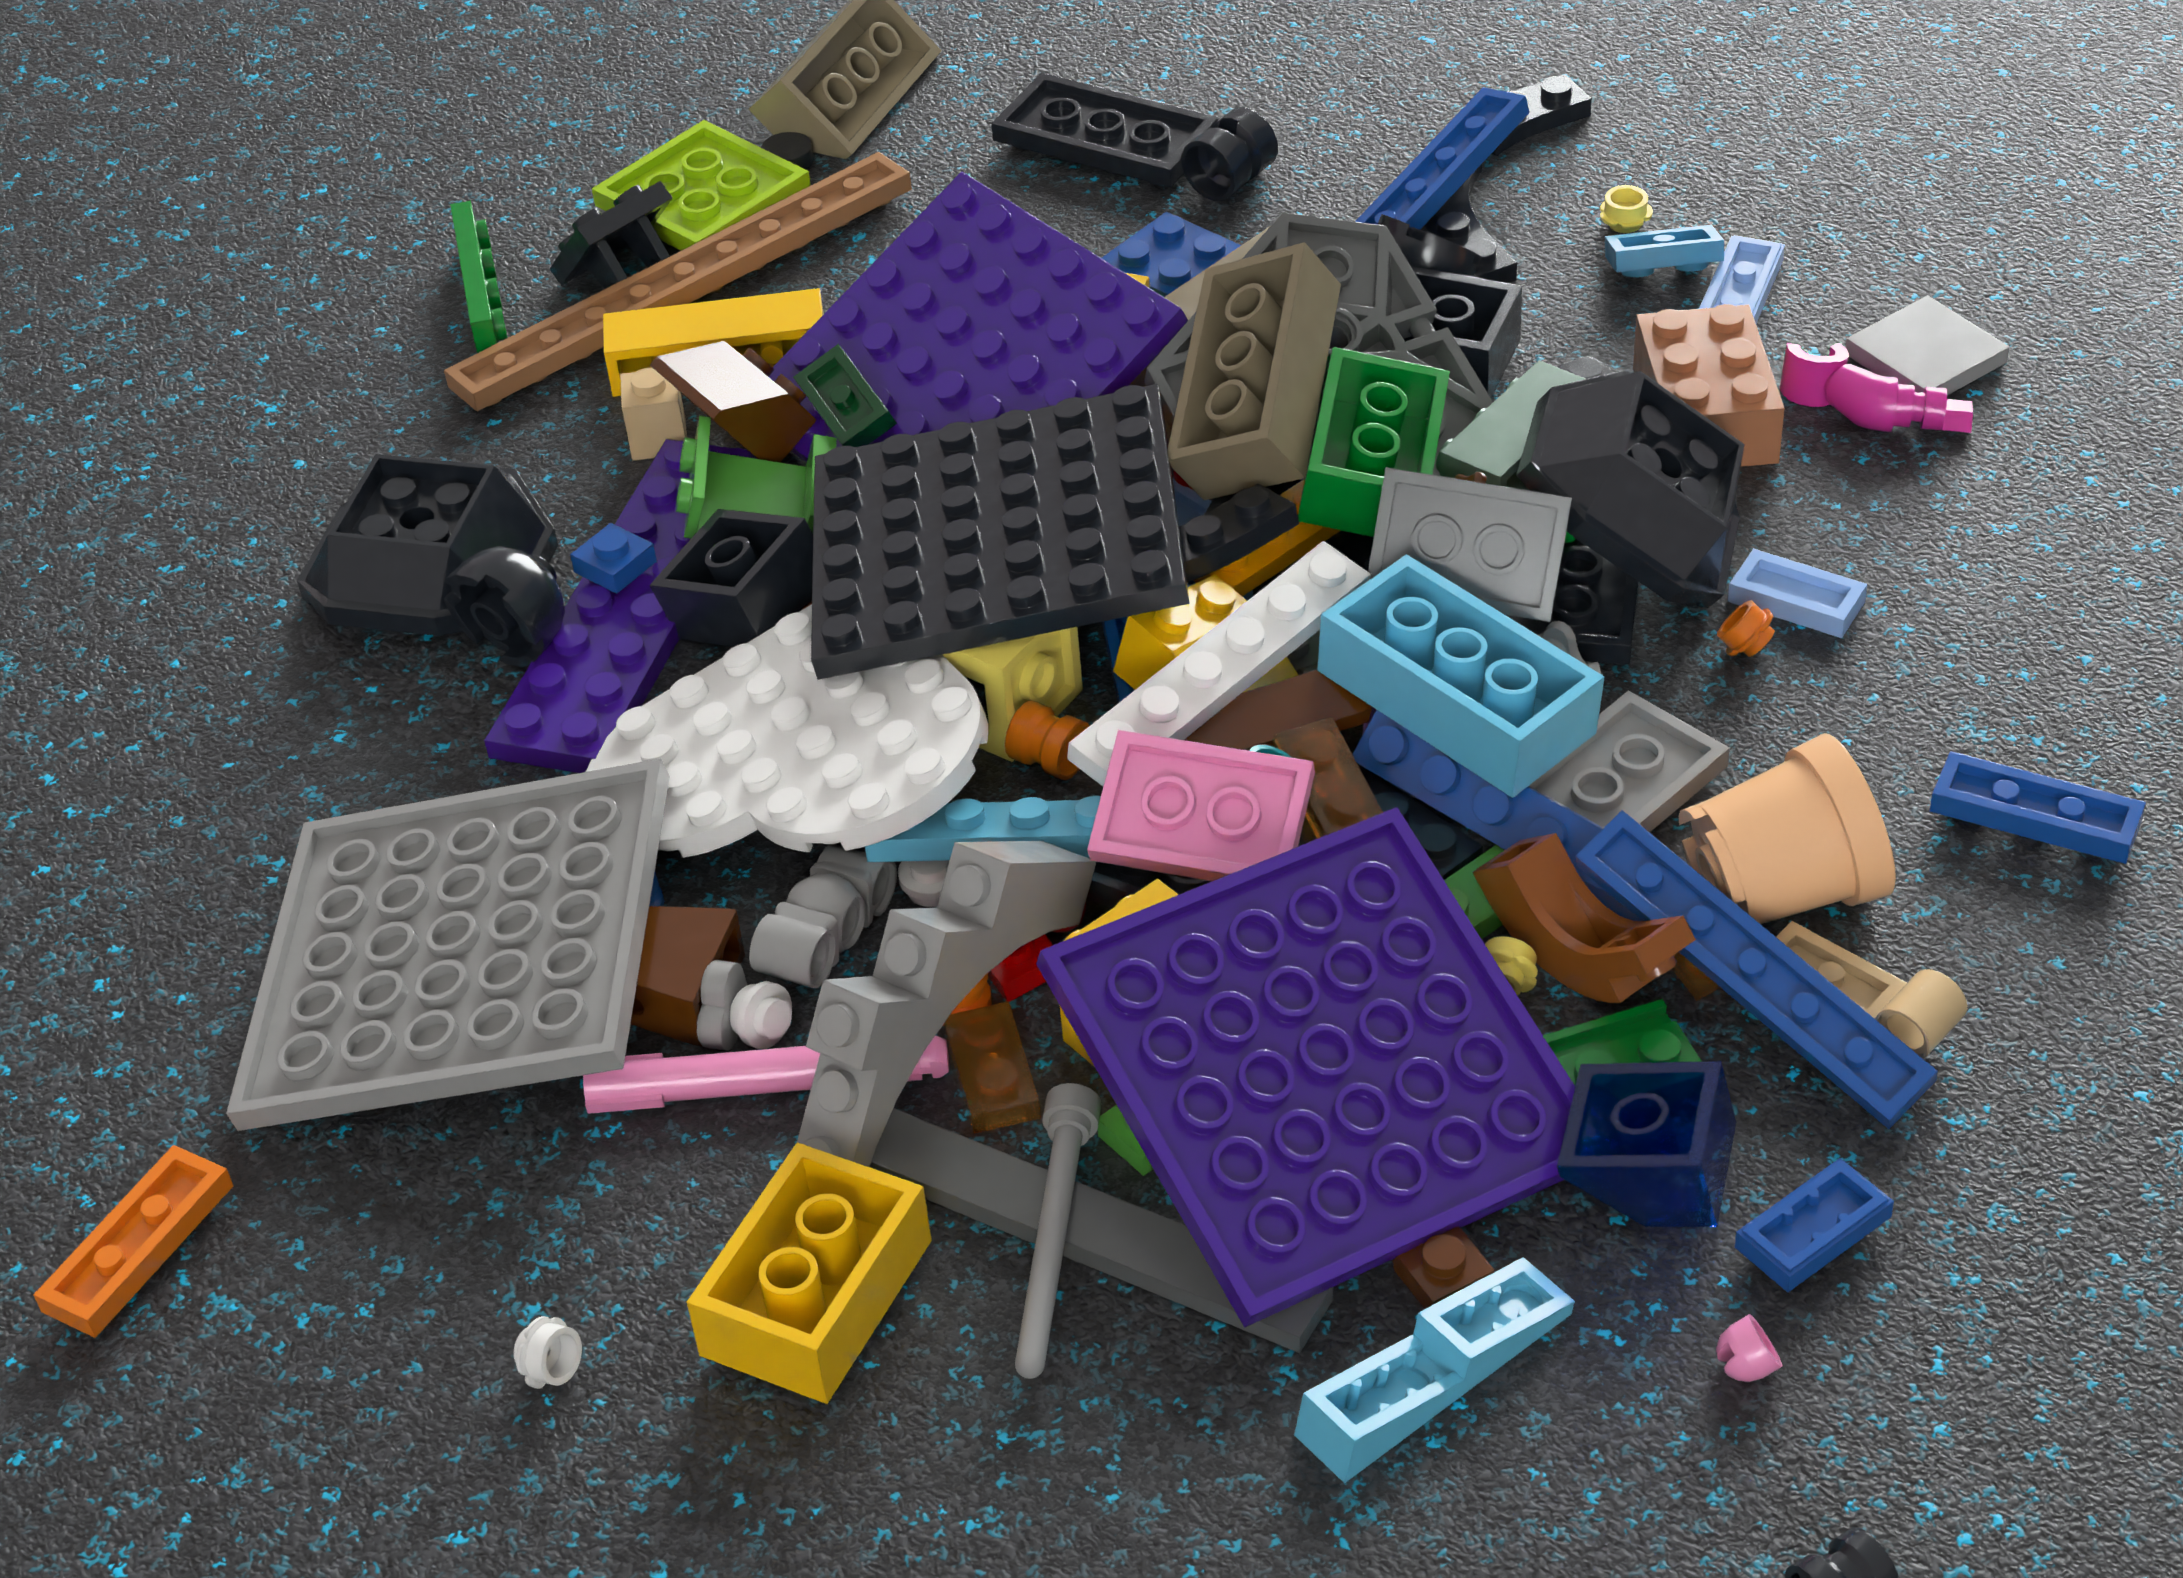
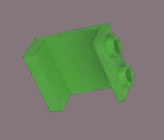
M699 415L695 439L684 437L679 472L689 473V479L680 478L676 501V512L686 514L684 538L691 539L717 509L805 518L813 533L815 456L826 454L828 451L836 448L837 438L814 434L806 467L708 451L711 417Z

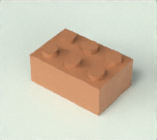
M1723 304L1714 308L1680 311L1666 309L1657 313L1636 314L1634 372L1641 371L1745 444L1741 467L1779 463L1785 408L1749 304L1736 306Z

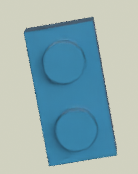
M1712 225L1605 236V257L1616 272H1621L1622 275L1627 277L1649 276L1654 273V268L1675 266L1680 271H1699L1707 268L1710 262L1724 261V239Z

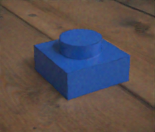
M609 523L570 554L574 573L616 594L657 562L653 543L612 523Z

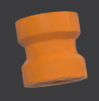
M1030 700L1023 703L1010 721L1005 737V752L1011 759L1027 765L1037 762L1041 764L1045 773L1061 780H1068L1080 770L1067 759L1069 742L1087 729L1089 724L1069 715L1062 718L1056 717L1051 707Z

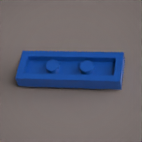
M1950 751L1932 793L1930 812L2126 864L2142 822L2146 802Z

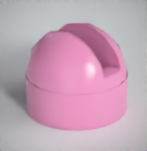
M1750 1314L1730 1325L1719 1337L1716 1347L1717 1358L1719 1361L1727 1362L1724 1367L1725 1373L1737 1381L1752 1382L1763 1379L1782 1367L1780 1357L1770 1339Z

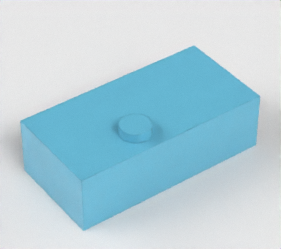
M1407 554L1321 614L1318 672L1512 798L1597 732L1605 676Z

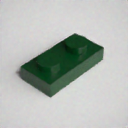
M839 344L793 376L842 446L859 447L869 445L897 424L888 409Z

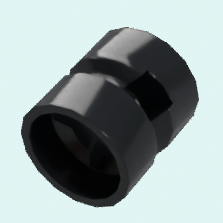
M1237 107L1184 147L1181 154L1182 169L1188 182L1200 195L1212 201H1224L1275 161L1278 154V141L1274 130L1263 116L1247 107Z

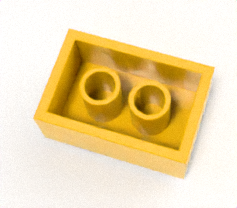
M797 1142L687 1300L699 1356L828 1404L932 1241L924 1187Z

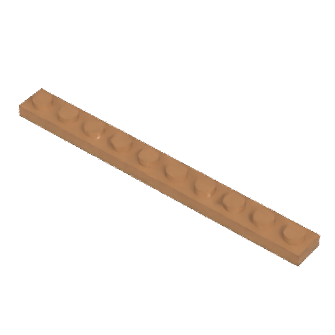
M877 152L445 369L444 373L448 388L476 411L495 405L503 398L532 383L542 381L548 375L577 360L587 358L593 352L603 348V314L689 304L710 292L718 291L724 285L745 274L763 268L767 263L794 249L804 247L810 241L835 228L845 226L851 220L877 207L886 205L892 199L912 190L910 172L882 153Z

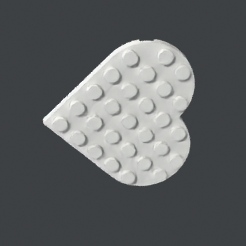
M811 604L800 612L783 617L773 628L748 643L731 648L721 659L696 674L677 680L669 690L643 706L625 711L618 718L616 728L607 736L596 759H591L586 772L661 759L670 777L658 850H679L683 858L724 847L756 830H759L772 842L797 851L810 852L813 847L812 843L836 844L840 842L845 851L858 849L887 840L918 825L945 806L967 784L976 771L972 760L979 745L987 744L988 722L977 693L971 683L943 655L817 680L811 662Z

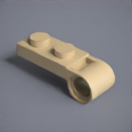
M1793 921L1776 936V938L1923 1059L1929 1055L1967 1012V1000L1964 993L1951 978L1941 972L1930 969L1921 970L1907 983Z

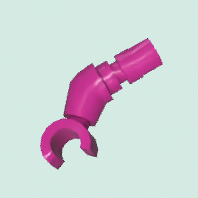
M1840 343L1830 346L1829 356L1811 355L1804 352L1798 344H1786L1780 391L1789 401L1809 407H1824L1830 404L1857 426L1870 430L1891 432L1893 426L1909 428L1911 421L1920 422V429L1971 433L1973 419L1972 401L1947 399V388L1925 387L1923 393H1916L1913 385L1898 384V378L1881 376L1848 364L1849 353Z

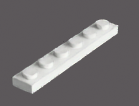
M1322 541L1071 740L1068 745L1067 759L1101 786H1104L1118 730L1185 740L1319 631L1321 614L1369 581L1371 574L1331 545Z

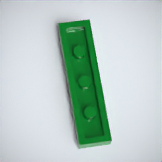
M470 200L450 204L470 325L476 350L479 353L497 344L498 341L507 339L508 336L486 219L475 220Z

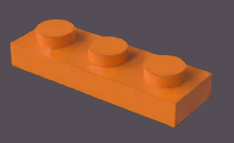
M172 1145L33 1294L41 1313L96 1338L230 1191L233 1183L227 1168Z

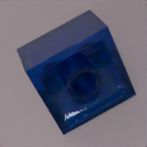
M1722 1062L1581 1064L1557 1163L1559 1176L1645 1227H1718L1736 1128V1119Z

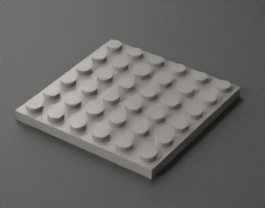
M655 759L303 823L226 1112L237 1131L623 1069L670 777L662 760Z

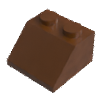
M721 341L657 356L650 364L654 370L704 414L711 417V420L758 459L781 463L817 421L800 405L807 396L782 374L775 381L771 380L769 376L775 369L751 348H748L741 355L728 343Z

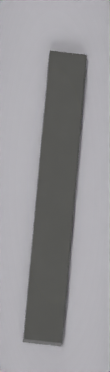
M893 1108L876 1146L870 1168L919 1184L924 1187L926 1200L1035 1244L1047 1169ZM1075 1181L1063 1256L1298 1353L1302 1351L1333 1301L1332 1287L1244 1328L1186 1225Z

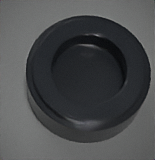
M784 132L775 134L766 139L761 148L805 170L812 165L814 160L811 140L801 133Z

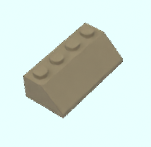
M849 0L748 110L773 135L784 132L801 133L811 140L814 153L847 159L942 50L894 0Z

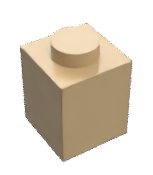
M644 368L636 372L620 374L622 411L632 461L655 458L666 439L681 441L684 440V437H687L686 418L681 392L653 368Z

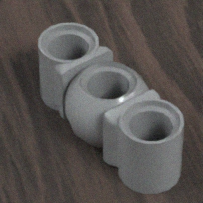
M829 844L819 856L817 863L810 868V876L796 883L789 892L786 902H780L776 906L775 914H767L757 925L750 945L749 960L751 968L756 972L811 988H819L823 980L828 978L832 967H835L839 962V953L851 948L858 940L863 927L866 928L872 923L873 915L880 916L890 904L897 880L895 862H867L866 852L855 849L845 851L843 846Z

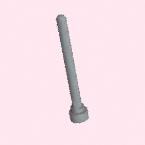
M1066 1083L1057 1085L1047 1093L1042 1122L1053 1143L1015 1358L1016 1371L1020 1376L1027 1379L1038 1377L1045 1367L1080 1147L1087 1143L1089 1138L1097 1132L1099 1125L1101 1099L1092 1089L1080 1084Z

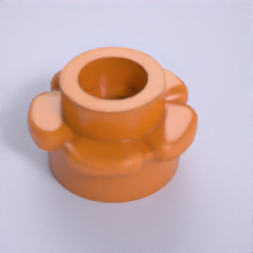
M1749 600L1729 615L1717 632V636L1728 646L1726 648L1727 655L1732 657L1736 656L1739 652H1744L1748 657H1751L1770 641L1775 630L1770 626L1773 614L1768 608L1762 610L1752 600Z

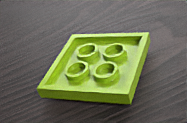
M703 120L593 187L592 193L595 206L607 211L615 207L613 204L615 199L631 187L640 185L642 190H645L661 181L673 199L657 219L653 228L661 241L682 251L811 186L808 170Z

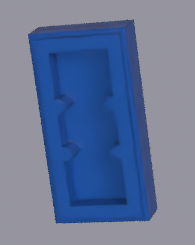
M1839 1158L1736 1231L1734 1248L1786 1292H1789L1890 1219L1894 1201Z

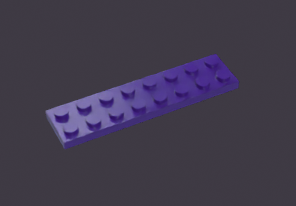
M665 440L614 524L653 543L657 562L617 594L582 577L565 606L562 626L553 638V642L534 662H531L486 736L484 742L489 758L575 773L586 772L591 759H596L607 736L616 728L618 718L625 711L643 705L679 641L675 623L668 620L649 585L690 540L689 538H684L686 514L676 512L680 478L689 479V473L679 472L683 440ZM709 445L708 451L758 459L748 450L713 445Z

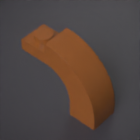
M1556 833L1519 840L1472 872L1492 909L1510 935L1533 948L1537 955L1536 963L1573 991L1598 1001L1621 1003L1650 981L1672 969L1677 963L1673 955L1696 940L1683 915L1647 921H1633L1607 908L1582 881Z

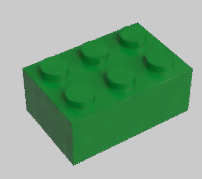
M1333 347L1298 511L1299 522L1374 537L1385 468L1433 474L1450 371Z

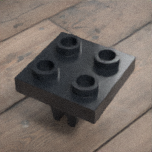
M659 181L645 190H642L640 185L633 186L615 199L613 202L615 207L604 213L595 208L578 218L572 224L574 233L558 245L561 252L550 267V271L560 285L563 286L587 271H590L605 289L626 279L627 276L615 255L629 247L632 248L647 267L670 257L653 228L657 219L673 199L663 183Z

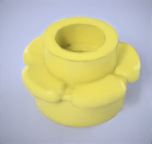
M1622 185L1610 189L1605 195V201L1600 206L1601 220L1609 225L1612 230L1619 233L1637 231L1644 224V221L1651 219L1653 214L1652 207L1648 205L1647 193L1639 187Z
M1505 936L1494 937L1485 943V946L1517 995L1520 992H1528L1535 987L1537 983L1535 977L1538 974V969L1535 966L1537 955L1532 947L1519 939Z

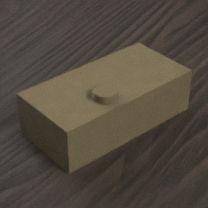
M1305 242L1205 269L1167 450L1170 466L1203 500L1235 494L1256 484L1267 487L1306 477L1341 283Z

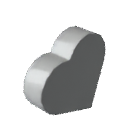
M714 960L704 971L701 982L702 1006L698 1015L697 1036L699 1042L705 1048L729 1051L739 1036L733 1031L730 1024L731 1004L737 993L747 986L743 968L739 963Z

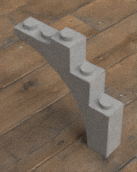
M1045 841L954 842L938 906L936 908L890 910L873 976L823 980L806 1044L807 1048L820 1053L797 1142L870 1167L876 1146L898 1096L923 1052L952 1011L990 970L1019 947L1050 931L1080 924L1096 861H1091L1087 857Z

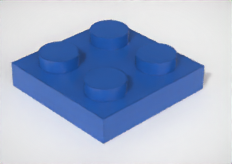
M1165 212L1107 253L1102 259L1124 273L1148 276L1150 289L1165 297L1241 245L1186 221L1179 216Z

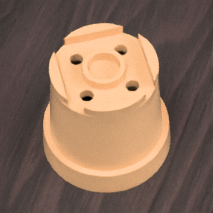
M1821 734L1789 750L1783 763L1706 801L1685 808L1679 813V825L1691 821L1693 831L1692 837L1682 840L1688 865L1760 924L1839 901L1848 906H1855L1889 896L1894 891L1896 881L1894 857L1878 805L1852 756L1830 734Z

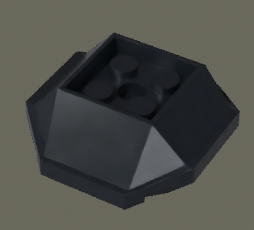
M1622 370L1551 387L1537 401L1516 476L1530 491L1572 497L1566 531L1666 601L1680 604L1696 603L1699 607L1709 608L1724 595L1740 521L1735 499L1745 444L1641 371L1628 374Z
M375 454L349 500L339 507L300 573L297 583L301 597L309 605L312 604L317 613L328 624L442 636L463 632L455 622L444 601V598L452 591L451 585L445 583V579L462 562L475 553L501 546L521 550L529 555H538L550 563L558 543L553 525L516 469L496 467L494 465Z

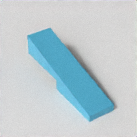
M1522 1257L1419 1312L1414 1333L1409 1337L1304 1392L1294 1436L1339 1479L1346 1483L1570 1316L1575 1301Z

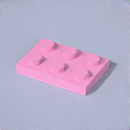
M1118 730L1087 848L1090 860L1214 881L1294 849L1299 844L1315 775L1313 761Z

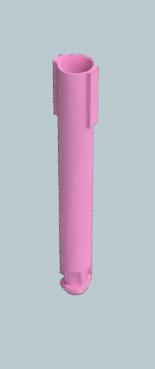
M934 1036L923 1052L908 1081L923 1080L922 1074L932 1073L933 1078H940L949 1072V1053L946 1039ZM806 1046L667 1058H664L662 1053L625 1056L623 1069L583 1075L585 1107L587 1113L591 1114L665 1107V1102L811 1090L820 1053Z

